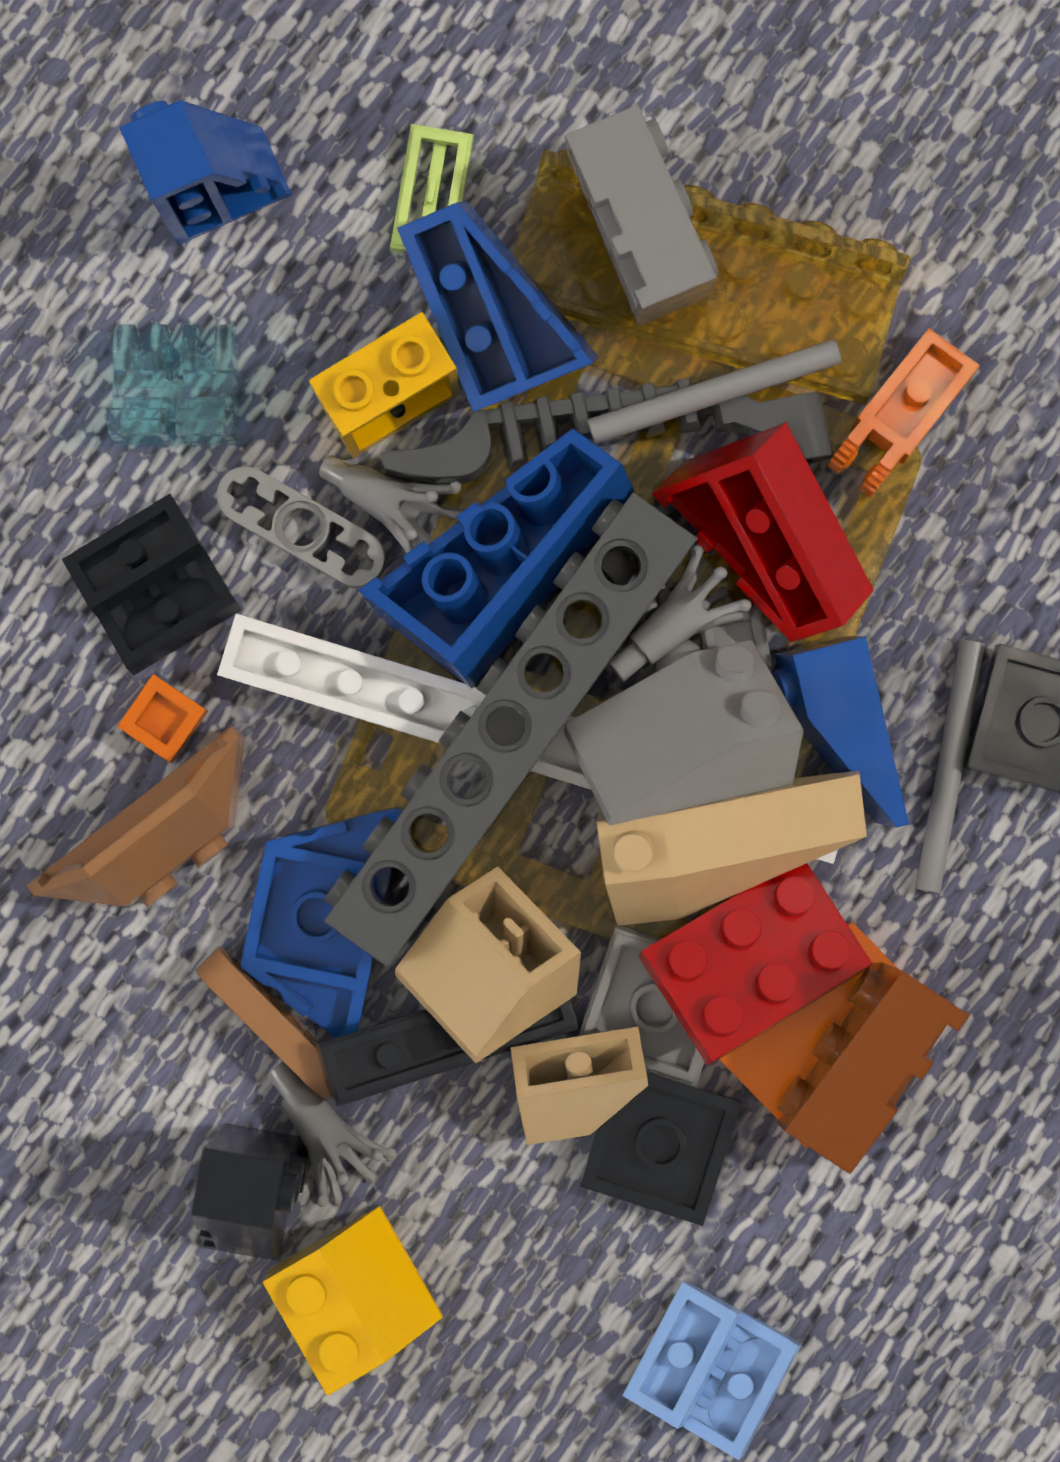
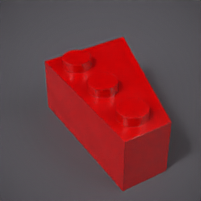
M786 422L684 461L651 492L664 508L671 503L698 531L695 535L698 538L696 542L707 553L714 548L740 576L735 583L790 642L844 626L874 591Z

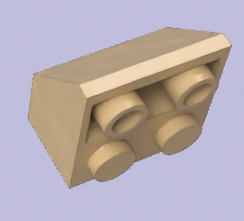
M497 866L445 901L397 965L395 976L475 1063H478L577 995L581 952Z

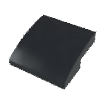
M168 494L62 559L89 609L98 617L122 662L133 676L242 610L171 494Z

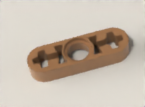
M218 946L196 969L197 974L305 1084L320 1097L328 1100L331 1096L315 1046L319 1041L254 977L240 967L241 964L229 952Z

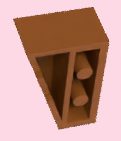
M883 962L876 972L868 968L860 976L848 997V1001L854 1004L853 1008L841 1026L832 1022L827 1027L812 1053L819 1060L805 1080L797 1076L790 1083L777 1105V1109L783 1112L777 1123L785 1132L848 1174L852 1173L896 1115L898 1108L895 1104L914 1075L922 1080L933 1066L934 1060L927 1055L946 1026L949 1025L956 1031H959L970 1017L969 1014L906 972Z

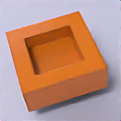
M153 674L117 727L169 763H174L209 711L159 676Z

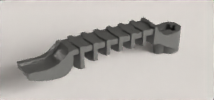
M723 374L714 375L710 379L721 376ZM686 378L677 380L672 386L657 388L654 383L641 385L635 391L622 392L616 387L607 389L602 395L587 396L583 392H578L562 400L552 401L549 397L545 396L536 398L533 403L517 405L513 401L503 402L496 409L473 412L470 419L456 435L439 445L380 452L383 467L387 475L408 482L433 485L450 484L452 481H458L460 484L471 482L481 476L489 465L491 459L489 432L501 431L509 471H516L529 462L522 428L536 426L541 452L560 438L557 423L571 422L572 429L593 442L588 429L587 419L697 383H691L690 379ZM818 392L803 393L760 403L744 395L678 417L682 434L700 430L701 423L699 418L713 416L718 433L732 431L745 437L786 422L808 465L833 457L821 396ZM662 422L644 428L645 436L650 437L664 434L666 432L665 423ZM631 433L613 438L611 440L629 437Z

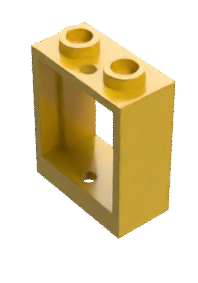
M423 312L308 380L322 409L353 459L461 395L457 368ZM402 404L406 409L405 414L399 418L394 417L390 413L391 409Z

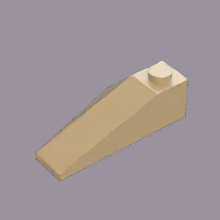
M859 771L794 778L792 785L610 826L599 807L596 821L605 886L617 926L682 919L867 837Z

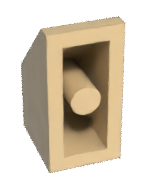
M638 1026L510 1047L517 1100L527 1145L591 1135L648 1086Z

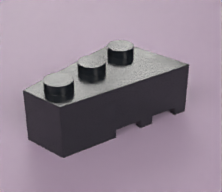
M226 1123L203 1147L191 1217L196 1229L200 1230L199 1236L200 1239L204 1240V1248L280 1261L288 1213H291L293 1204L297 1203L299 1193L304 1191L309 1166V1155L299 1153L300 1136Z

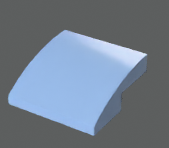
M683 1281L622 1396L677 1429L684 1427L735 1459L740 1460L745 1455L802 1344L708 1292Z

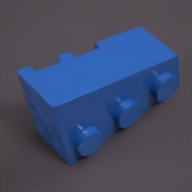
M179 100L170 105L166 101H156L147 104L131 115V122L119 127L151 201L178 245L292 195L267 137L260 126Z
M467 201L456 202L397 228L450 358L457 368L458 377L473 412L590 365L599 358L597 353Z

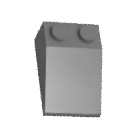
M748 640L691 652L565 723L564 734L610 826L792 785L803 728L753 641Z

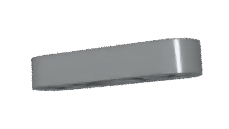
M248 466L237 467L226 473L221 479L217 488V502L225 516L235 524L349 588L361 589L375 577L379 579L382 576L386 565V555L379 540L370 532L256 468ZM252 480L258 482L257 494L273 506L276 505L278 494L289 498L275 512L270 531L260 527L269 518L264 512L253 506H247L242 513L235 511L238 501L231 495L235 485L246 488ZM300 510L312 512L318 517L320 522V532L317 538L305 546H297L290 543L284 534L286 519L292 513ZM333 525L344 529L335 538L340 544L353 550L361 542L369 545L367 556L374 562L373 567L369 571L359 568L353 576L344 573L347 566L346 561L331 550L328 551L326 562L315 558L328 544Z

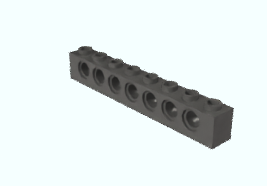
M634 492L624 505L615 498L610 502L591 529L601 538L586 558L578 552H574L553 582L562 589V592L548 611L537 604L515 634V637L524 642L510 664L500 657L496 660L477 687V690L486 695L471 717L461 710L438 742L445 746L447 751L435 768L432 770L424 763L421 764L400 794L409 801V804L395 823L386 816L382 818L362 846L364 850L371 854L370 858L357 876L346 869L325 897L324 901L332 906L333 909L324 922L386 967H389L698 539ZM614 550H626L632 553L639 563L638 577L627 585H616L609 582L605 578L601 567L602 561L608 553ZM578 602H586L597 608L601 615V627L594 636L579 639L571 636L566 631L563 624V616L571 605ZM538 655L553 656L563 667L564 675L562 682L556 689L550 692L535 691L527 684L525 679L527 664ZM502 707L516 709L523 716L525 722L523 736L518 742L509 746L494 742L487 731V722L490 715ZM462 760H472L478 763L485 771L486 786L483 792L476 797H461L450 786L449 775L451 769ZM421 814H435L445 822L448 837L441 848L425 850L414 842L411 829L413 822ZM395 867L406 875L409 881V892L404 900L397 903H389L379 898L374 890V877L381 868Z

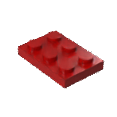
M808 863L738 893L643 949L638 956L707 1066L851 980L873 964Z

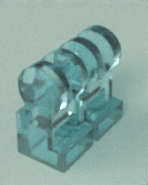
M167 324L152 325L150 349L142 356H139V340L136 325H116L113 338L112 408H109L108 434L117 445L174 446V423H176L175 433L184 446H240L238 351L234 324L216 325L214 349L211 354L206 356L201 355L202 343L199 325H184L182 343L178 349L179 362H183V380L169 381L170 362H174V352L170 344Z

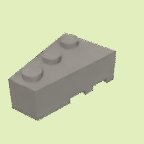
M637 104L566 134V152L638 327L710 297L717 279L716 276L719 275L718 269L706 240L699 239L690 217L694 215L682 181L680 179L673 181L665 165L663 157L668 156L669 151L657 120L653 118L645 121Z

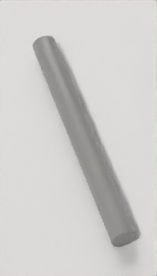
M831 339L587 419L592 441L594 444H598L842 363L840 351L836 341Z
M960 640L915 886V889L941 893L985 649L984 643L970 640Z

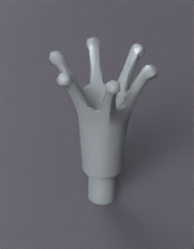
M333 455L328 456L323 461L319 470L320 477L341 488L344 497L382 522L394 535L406 554L414 549L410 540L413 541L416 537L427 545L434 541L417 523L418 516L422 512L440 515L458 521L456 516L463 512L460 508L452 509L433 503L437 501L439 494L458 493L461 490V484L458 481H452L450 484L443 485L407 482L362 464L352 466Z
M695 545L691 548L692 556L687 568L668 599L629 637L631 643L608 662L609 666L623 682L647 662L651 665L698 633L736 620L749 621L751 619V602L746 599L708 610L713 604L721 599H726L729 595L727 588L720 587L716 592L705 598L711 589L727 576L726 569L721 566L714 570V574L703 585L691 592L705 562V558L702 556L704 550L700 545Z
M284 1062L279 1063L268 1072L267 1077L283 1097L281 1105L307 1148L317 1185L318 1196L315 1199V1203L319 1207H326L329 1203L326 1179L331 1192V1204L335 1206L340 1205L343 1200L339 1184H347L349 1176L346 1174L339 1157H343L353 1165L369 1183L375 1181L377 1178L376 1173L360 1160L353 1149L375 1161H381L382 1158L390 1161L395 1160L397 1152L394 1148H385L366 1138L348 1125L325 1099L316 1094Z

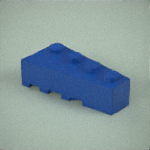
M571 429L506 478L507 486L479 506L477 502H474L457 515L456 518L459 522L427 545L423 541L404 555L403 558L406 562L381 581L378 577H375L358 590L380 618L471 689L513 641L515 634L537 604L542 606L558 587L553 582L576 551L584 556L600 537L591 529L610 502L615 498L624 505L632 493H635L622 463L574 429Z

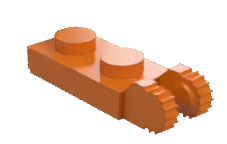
M929 328L857 417L852 426L854 430L833 455L827 466L839 475L843 469H847L859 454L858 450L866 439L885 451L886 454L880 462L873 465L862 480L863 484L859 489L871 499L897 464L901 463L903 465L970 381L980 365Z

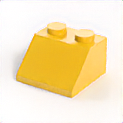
M380 1205L273 1266L262 1281L327 1396L384 1364L443 1318V1314Z

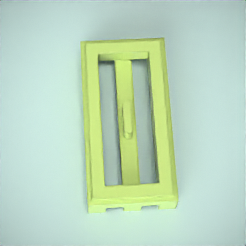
M411 124L390 245L391 252L402 254L406 252L397 228L409 223L422 141L434 143L422 217L435 212L437 209L447 145L458 147L448 206L463 201L474 140L473 134Z

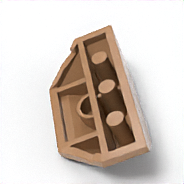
M230 726L26 886L34 896L123 907L134 905L142 900L147 908L158 902L178 885L172 875L191 860L200 868L229 846L222 836L235 825L246 739L238 728Z

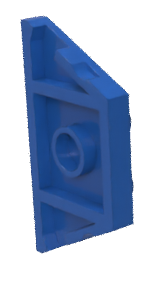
M395 806L268 839L265 843L240 967L262 985L270 986L283 997L285 1003L303 1017L307 1015L333 1037L359 1030L374 957L324 922L333 909L324 899L346 869L357 876L371 856L362 846L384 816L395 823L405 809ZM393 867L381 868L374 877V890L379 898L384 901L387 898Z

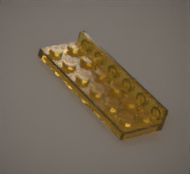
M566 149L559 150L558 152L542 151L537 178L513 256L566 318L739 369L834 339L840 351L841 364L787 381V383L866 405L871 395L901 282L910 264L911 257L909 255L897 252V248L894 245L880 239L868 238L859 241L836 234L835 229L822 222L803 221L797 223L777 217L771 209L763 205L743 203L739 206L715 199L714 195L704 188L684 185L694 215L690 217L699 239L706 240L714 257L719 275L716 276L717 279L710 297L638 327Z

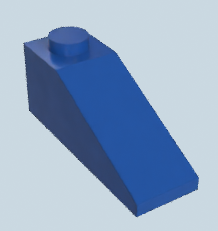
M842 636L774 654L777 670L772 671V676L801 724L805 738L834 773L859 771L863 807L875 823L896 828L909 825L866 636Z

